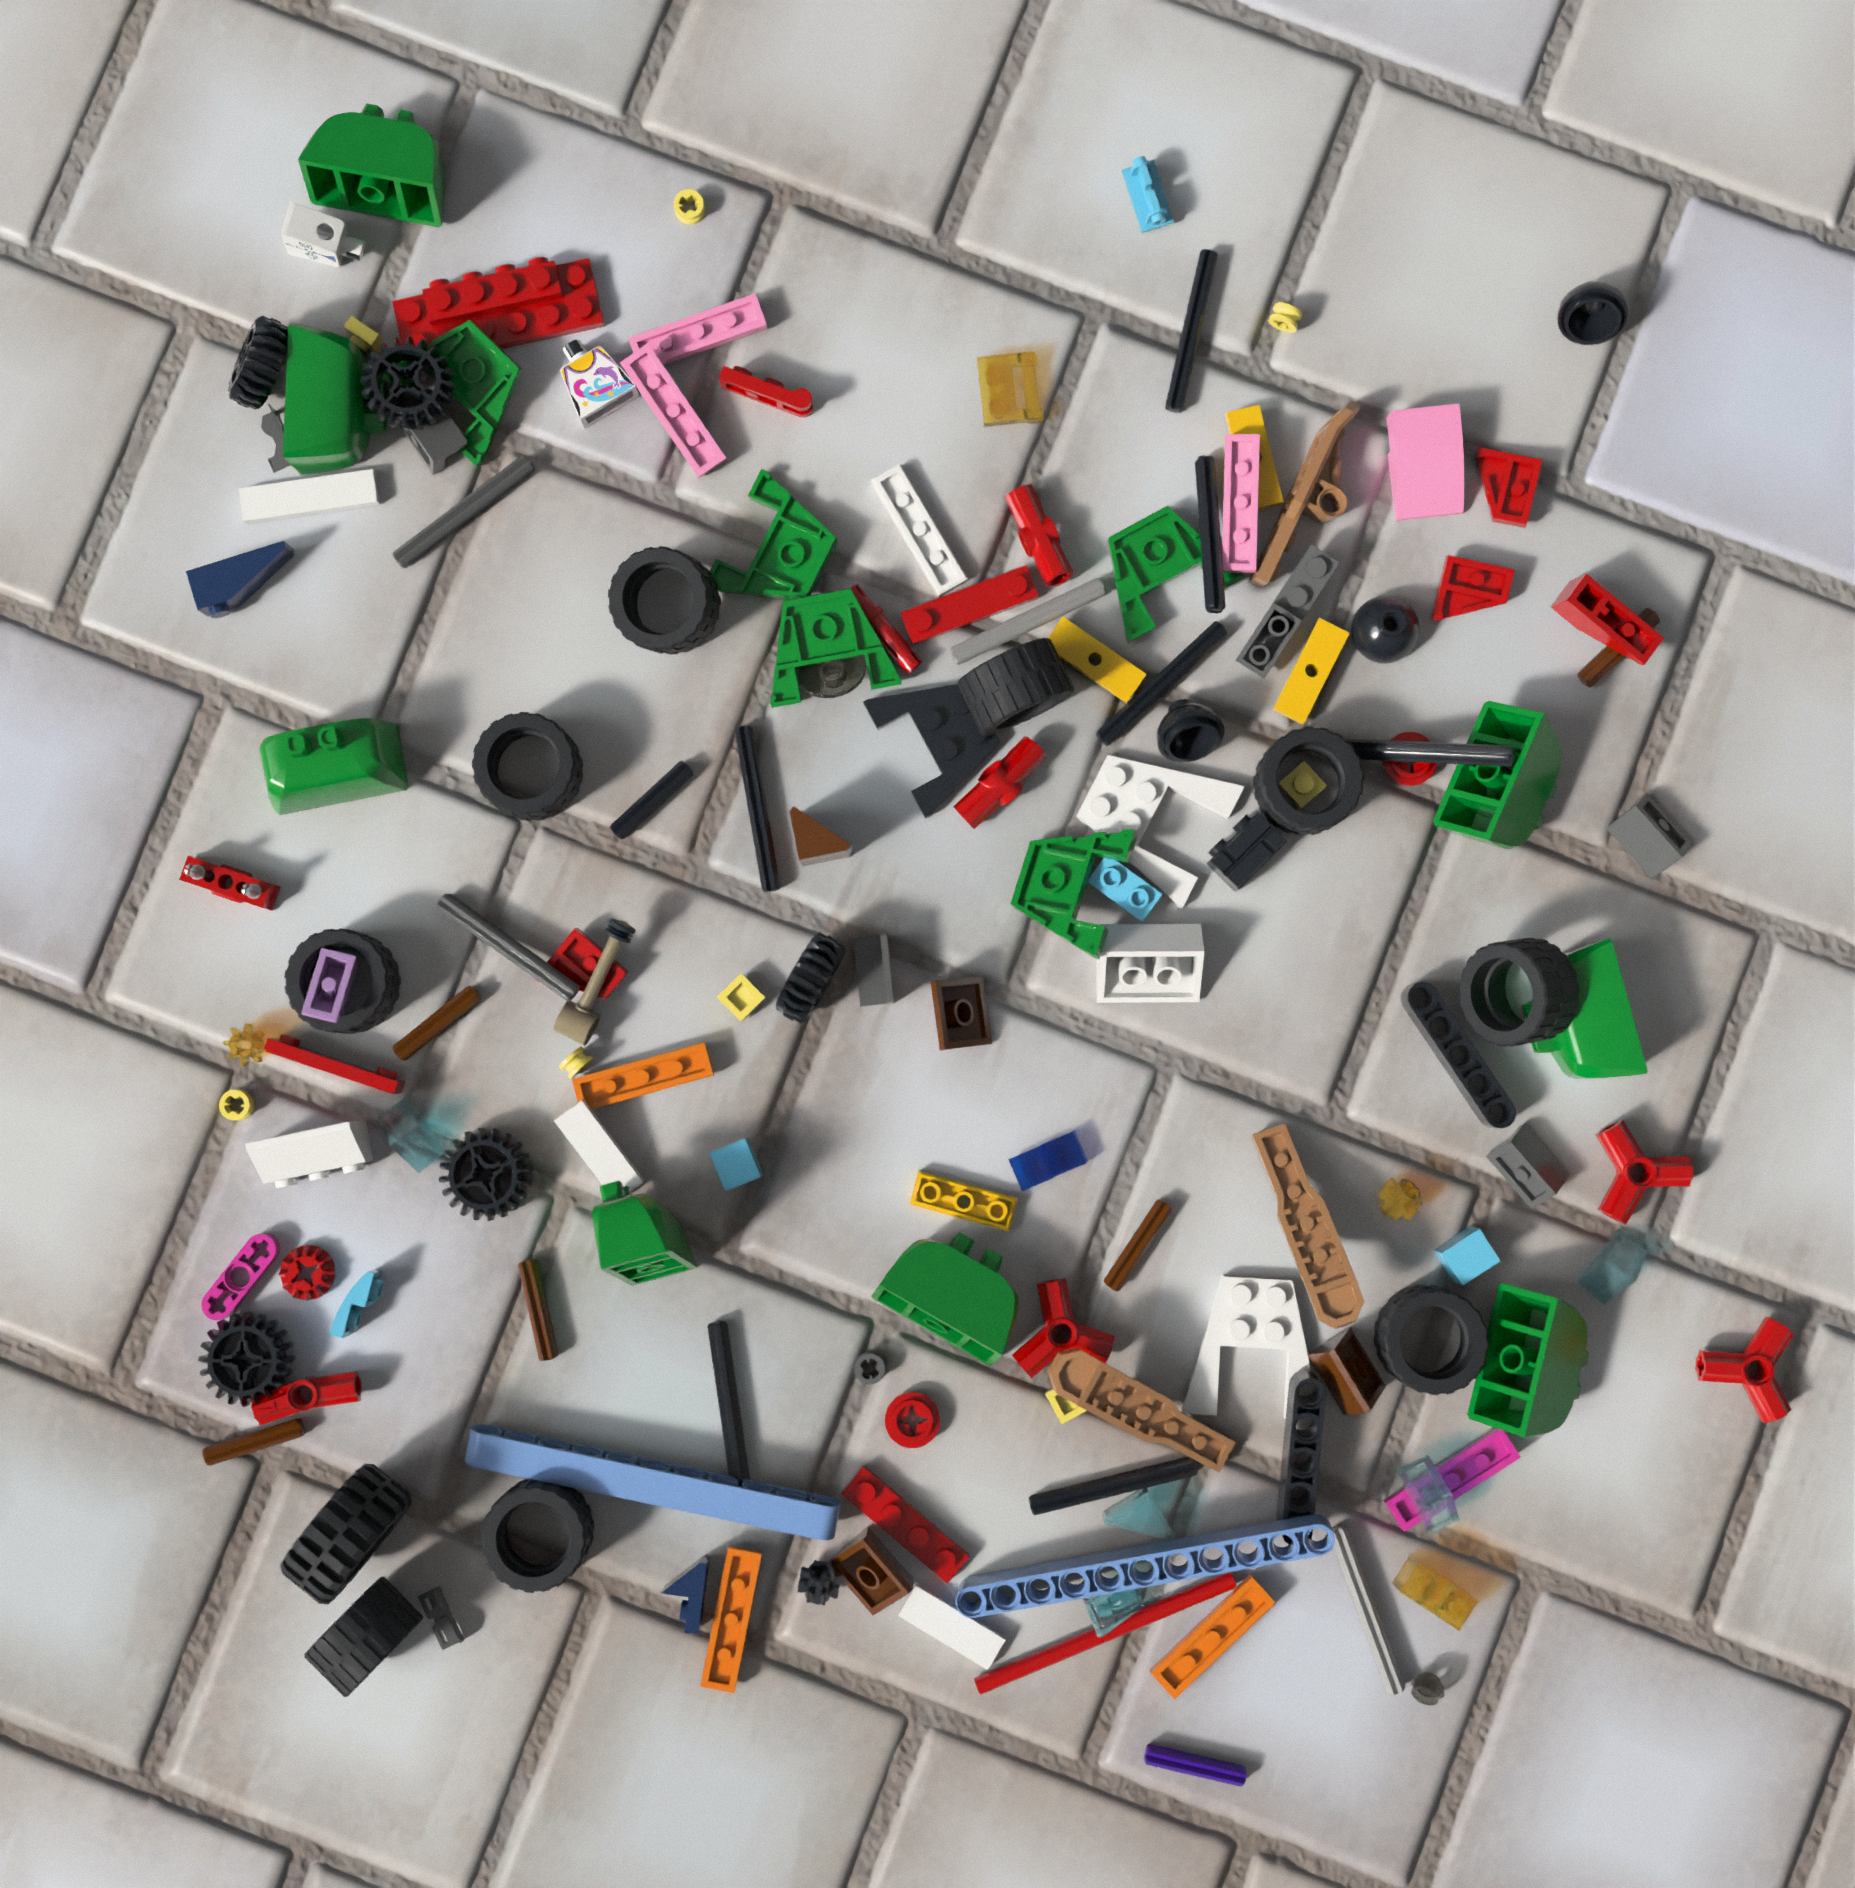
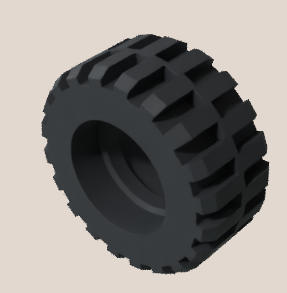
M363 1464L334 1493L295 1541L281 1562L282 1574L319 1604H330L365 1566L402 1519L412 1504L410 1493L376 1465Z

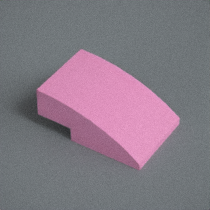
M1460 404L1392 410L1386 420L1390 445L1388 463L1395 521L1463 514L1464 452Z

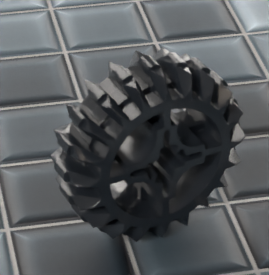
M265 316L255 319L243 342L231 374L228 387L229 399L236 401L237 404L243 407H250L255 410L264 405L280 374L287 353V326L281 324L276 319H269Z
M410 336L406 339V345H401L399 339L394 337L393 344L395 347L390 349L387 344L381 343L380 347L383 353L379 355L377 352L371 351L370 357L375 364L364 363V371L369 375H364L360 378L362 385L367 387L362 390L364 399H371L367 404L369 410H378L376 416L380 421H384L389 417V425L392 428H395L402 421V427L405 431L410 430L411 422H415L417 428L422 430L424 428L422 420L428 419L429 423L435 425L436 419L433 414L437 412L439 415L445 416L447 412L442 403L452 404L453 398L448 393L456 390L455 383L449 381L454 377V372L452 369L446 368L449 364L447 357H439L440 351L436 346L428 350L426 340L422 339L415 346L414 340ZM406 360L414 361L406 367H400L396 364ZM430 368L436 375V384L431 395L423 386V382L427 378L426 372ZM385 373L394 382L389 390L391 395L387 399L381 394V383ZM400 379L403 381L408 379L409 382L410 379H413L416 388L408 389V386H406V389H404ZM411 400L421 403L420 405L415 407H402L406 402Z
M821 932L816 934L802 952L785 982L776 1002V1010L791 1021L795 1020L799 1023L807 1021L841 964L845 954L844 945L840 944L837 939L830 935L826 936Z
M478 1128L477 1139L471 1131H467L464 1133L467 1144L459 1138L455 1139L453 1144L458 1152L450 1149L444 1152L446 1157L452 1161L451 1163L442 1162L439 1166L443 1170H449L448 1175L439 1177V1182H449L450 1187L444 1189L442 1194L447 1196L454 1193L456 1197L450 1201L449 1205L453 1208L462 1202L463 1206L460 1210L462 1216H466L473 1208V1220H480L483 1211H485L487 1221H492L495 1219L496 1209L503 1218L508 1216L506 1204L513 1210H517L520 1207L514 1198L515 1196L520 1199L528 1197L526 1191L520 1189L521 1185L532 1186L533 1184L532 1180L523 1178V1173L533 1172V1166L523 1167L522 1161L528 1160L530 1154L523 1153L518 1156L517 1151L522 1148L523 1143L517 1141L512 1146H509L512 1134L505 1133L501 1140H499V1129L493 1128L488 1138L486 1129ZM487 1145L497 1148L508 1159L494 1163L488 1158L486 1153L483 1154L480 1146ZM471 1152L472 1171L461 1180L462 1163ZM482 1166L485 1169L500 1167L499 1170L493 1172V1176L489 1177L492 1179L491 1182L488 1179L472 1182L473 1179L480 1176L479 1172H484L481 1170ZM512 1168L511 1185L502 1197L500 1193L502 1190L500 1178L506 1171ZM479 1186L486 1195H490L493 1203L478 1201L471 1197L465 1189Z
M247 1311L243 1314L242 1318L238 1313L230 1315L229 1322L225 1319L218 1321L217 1326L219 1330L211 1329L208 1331L207 1335L212 1341H205L201 1344V1348L207 1351L208 1354L202 1355L198 1359L201 1363H207L208 1368L201 1370L200 1375L207 1376L210 1374L212 1380L207 1382L206 1387L210 1389L218 1386L219 1389L215 1395L218 1399L228 1393V1404L233 1405L240 1400L242 1407H247L251 1403V1398L257 1404L260 1400L259 1394L263 1393L269 1398L272 1396V1389H280V1387L287 1384L281 1376L288 1377L293 1373V1370L285 1366V1364L295 1361V1356L286 1355V1350L292 1348L294 1343H283L282 1338L288 1334V1331L284 1329L276 1332L277 1320H271L266 1325V1314H258L254 1319L252 1311ZM241 1331V1339L237 1340L235 1351L223 1353L230 1337L236 1332ZM254 1334L266 1342L270 1352L264 1351L259 1347L258 1337L254 1336ZM246 1353V1357L260 1360L248 1364L246 1360L235 1358ZM271 1364L266 1379L260 1385L253 1386V1378L257 1377L258 1368ZM224 1366L234 1370L236 1381L228 1375Z

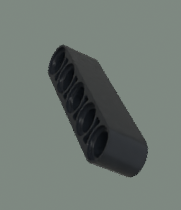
M1427 982L1408 985L1401 994L1403 1008L1479 1121L1489 1128L1509 1127L1516 1118L1514 1104L1436 988ZM1416 989L1423 990L1427 997L1425 1005L1421 1008L1416 1006L1412 1000L1413 992ZM1436 1017L1441 1018L1446 1025V1030L1441 1036L1436 1035L1432 1031V1022ZM1455 1046L1461 1047L1465 1053V1059L1460 1065L1455 1064L1451 1058V1052ZM1475 1075L1481 1076L1484 1081V1088L1478 1094L1470 1086V1081ZM1496 1103L1503 1109V1117L1498 1122H1494L1490 1117V1109Z
M1300 1370L1294 1373L1289 1382L1276 1521L1315 1514L1326 1389L1317 1375L1309 1370ZM1315 1383V1389L1312 1394L1308 1396L1299 1394L1300 1388L1304 1384ZM1301 1418H1312L1309 1428L1305 1430L1296 1429L1297 1422ZM1297 1453H1309L1308 1459L1304 1463H1293L1294 1456ZM1297 1486L1306 1488L1305 1493L1301 1497H1290V1492L1293 1488ZM1313 1530L1309 1533L1308 1537L1310 1539L1312 1538ZM1282 1535L1285 1542L1290 1544L1292 1539L1287 1535Z

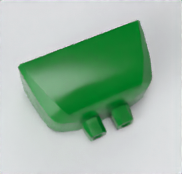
M366 103L361 113L347 112L333 115L326 119L314 132L298 158L310 202L314 205L433 227L442 226L445 186L439 144L434 136L415 124L414 114L411 111L400 109L396 111L394 119L385 118L383 109L378 105Z
M289 323L283 438L284 459L301 475L335 471L353 466L363 458L370 441V434L387 432V419L384 421L378 420L376 416L378 411H370L367 406L371 399H364L362 395V390L367 387L362 385L360 378L364 375H369L363 368L364 363H368V360L358 346L348 338L333 332ZM382 379L381 394L387 399L389 386Z
M1487 701L1483 704L1466 744L1512 746L1515 750L1514 764L1512 766L1457 764L1432 822L1435 826L1462 837L1511 850L1524 844L1534 829L1540 828L1544 819L1542 816L1544 806L1547 800L1553 797L1557 789L1555 781L1560 770L1562 748L1558 736L1545 713Z
M373 718L343 720L275 734L263 739L259 747L268 797L272 807L279 815L405 791L409 786L398 724Z
M1611 938L1590 942L1564 952L1563 954L1568 956L1572 967L1575 968L1577 973L1576 977L1580 988L1578 995L1579 1005L1576 1008L1575 1017L1567 1025V1029L1552 1039L1531 1043L1533 1052H1551L1562 1072L1574 1079H1597L1647 1074L1646 1062ZM1533 1000L1521 1006L1525 1020L1529 1016Z
M621 1181L599 1186L603 1203L593 1207L592 1218L601 1270L634 1286L697 1268L685 1233L668 1208L645 1193L631 1195L630 1188L628 1186L623 1187Z
M960 1232L949 1245L929 1239H920L912 1243L894 1263L871 1297L991 1366L1005 1351L1019 1305L1015 1289L1002 1275L998 1274L1003 1257L992 1250L986 1249L979 1262L970 1258L967 1255L974 1241Z
M1502 1283L1498 1285L1487 1335L1490 1342L1486 1356L1487 1360L1485 1366H1482L1480 1374L1475 1379L1467 1416L1473 1421L1524 1438L1545 1435L1558 1429L1565 1422L1572 1409L1574 1400L1579 1399L1581 1391L1579 1377L1582 1367L1587 1365L1590 1354L1586 1350L1588 1338L1587 1325L1580 1312L1561 1299Z

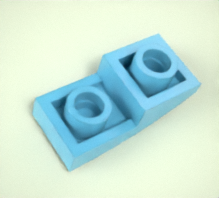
M374 1269L368 1271L351 1288L335 1316L329 1335L344 1338L351 1335L352 1331L357 1330L362 1312L358 1310V1306L367 1307L373 1305L374 1300L378 1301L382 1294L384 1281L380 1280L381 1270Z

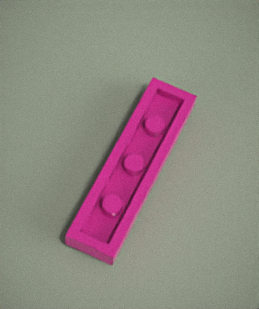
M1494 1428L1383 1499L1401 1530L1406 1532L1518 1460L1521 1456L1505 1431Z

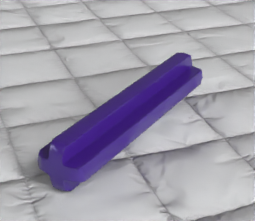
M1147 1744L1145 1748L1144 1762L1146 1765L1239 1787L1244 1786L1247 1770L1243 1765L1154 1744Z

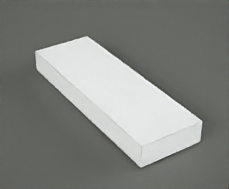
M581 1099L554 1119V1122L602 1185L621 1181L623 1187L628 1186L630 1191H633L644 1183L643 1177L584 1099Z
M917 1583L898 1613L899 1617L987 1670L1006 1640L1005 1636L975 1618L963 1616L955 1606Z

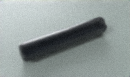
M679 761L610 825L611 831L619 839H625L693 776V770L684 761Z

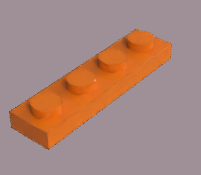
M706 1042L574 1078L572 1082L577 1101L579 1102L581 1099H584L591 1110L711 1077L715 1074Z
M728 1545L700 1687L735 1693L763 1551Z
M1250 1574L1149 1670L1150 1673L1176 1699L1276 1603L1275 1600Z

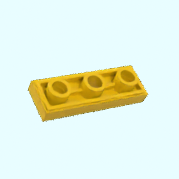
M1260 405L1226 412L1225 417L1230 434H1260L1258 510L1282 505L1284 501Z
M1065 617L1061 618L1048 637L1051 639L1062 660L1126 704L1147 675ZM1096 656L1100 659V664L1097 666L1091 665L1088 658Z
M1319 618L1272 710L1303 725L1350 633ZM1310 667L1314 669L1315 677H1309L1305 672V668Z
M918 1171L910 1205L1009 1232L1018 1198ZM961 1195H967L970 1198V1204L965 1208L957 1204V1199Z

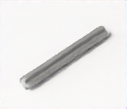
M1095 578L950 648L951 657L956 665H960L1103 597L1106 593L1105 587L1099 578Z
M1344 1525L1332 1528L1335 1536L1333 1548L1384 1687L1389 1695L1401 1693L1405 1690V1684L1348 1529Z

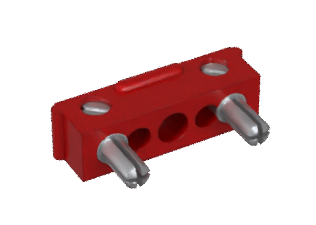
M187 856L179 879L211 890L213 895L237 903L246 902L273 911L281 888L280 886L253 878L249 872L226 864L218 866L191 856ZM215 873V879L212 881L211 877ZM229 877H232L233 885L227 889L226 881Z

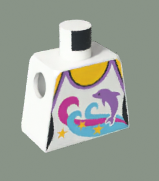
M576 339L563 348V352L570 363L562 367L560 373L576 413L585 429L639 396L633 381L601 346H597L587 352L582 342Z

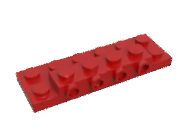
M536 257L528 261V266L515 269L514 265L505 264L496 267V273L483 276L478 271L468 272L462 276L463 280L450 283L448 279H436L429 283L430 288L422 289V295L392 301L401 345H406L408 336L413 338L415 346L422 339L426 340L427 344L430 345L433 343V340L468 320L474 321L501 349L605 327L589 258L556 265L554 260L548 262L546 257Z

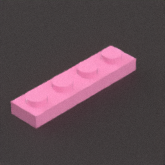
M755 293L629 337L628 339L633 353L648 343L662 365H666L768 328Z
M648 343L620 362L698 478L726 460L725 455Z
M1225 434L1223 573H1256L1260 434Z

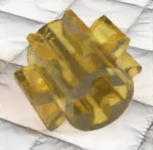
M245 1023L243 1032L238 1028H230L233 1034L229 1041H223L224 1045L229 1046L231 1052L227 1058L236 1059L240 1057V1066H248L250 1058L256 1062H262L263 1059L260 1054L265 1047L262 1037L265 1036L266 1031L259 1030L253 1033V1024ZM242 1041L252 1042L251 1049L242 1048Z
M1390 1178L1377 1194L1381 1199L1379 1201L1381 1211L1392 1220H1398L1403 1216L1408 1222L1419 1212L1418 1208L1422 1205V1202L1419 1200L1421 1198L1419 1188L1408 1179H1401L1397 1183L1395 1179Z

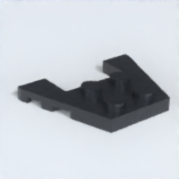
M958 684L863 701L877 730L906 715H910L942 774L911 791L925 819L929 818L1000 744L996 733L987 736L980 733Z

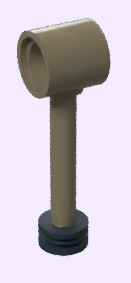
M610 919L609 923L611 925H608L609 928L605 929V933L610 937L579 1003L567 1001L554 1024V1031L584 1046L592 1038L601 1017L591 1008L622 942L630 943V937H633L631 934H634L636 931L623 920Z

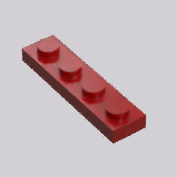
M863 1465L841 1491V1495L947 1584L970 1557L969 1553L866 1466Z

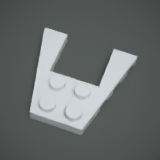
M1107 755L1076 817L1094 833L1106 832V834L1120 833L1123 829H1134L1138 836L1129 864L1132 867L1134 866L1150 883L1182 909L1198 877L1138 847L1144 832L1167 788L1225 818H1229L1244 786Z
M1222 1275L1209 1316V1323L1199 1348L1200 1352L1195 1368L1189 1380L1186 1397L1181 1406V1412L1185 1414L1217 1416L1220 1346L1287 1350L1284 1418L1286 1419L1290 1378L1300 1370L1311 1371L1293 1280ZM1314 1383L1304 1384L1300 1388L1299 1394L1302 1396L1312 1394L1315 1389ZM1303 1417L1299 1421H1312V1418Z

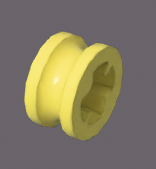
M685 189L676 195L674 209L677 218L682 223L688 225L698 223L705 214L702 196L692 189ZM692 201H695L696 211L688 210L687 213H684L682 204L684 202L691 204Z
M1275 303L1273 308L1275 314L1270 315L1269 323L1281 331L1296 332L1298 328L1296 321L1301 320L1302 312L1290 304Z
M582 1046L572 1052L559 1066L561 1070H568V1077L570 1079L575 1078L593 1061L591 1056H585V1049Z
M229 1090L223 1094L219 1102L221 1114L229 1120H244L252 1114L255 1107L252 1095L244 1090ZM232 1098L243 1099L244 1105H240L244 1107L242 1112H231L229 1105H233V1103H230Z

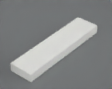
M901 464L872 479L871 484L937 596L941 597L967 582L968 577Z
M373 469L239 488L242 516L246 524L380 505L376 472Z

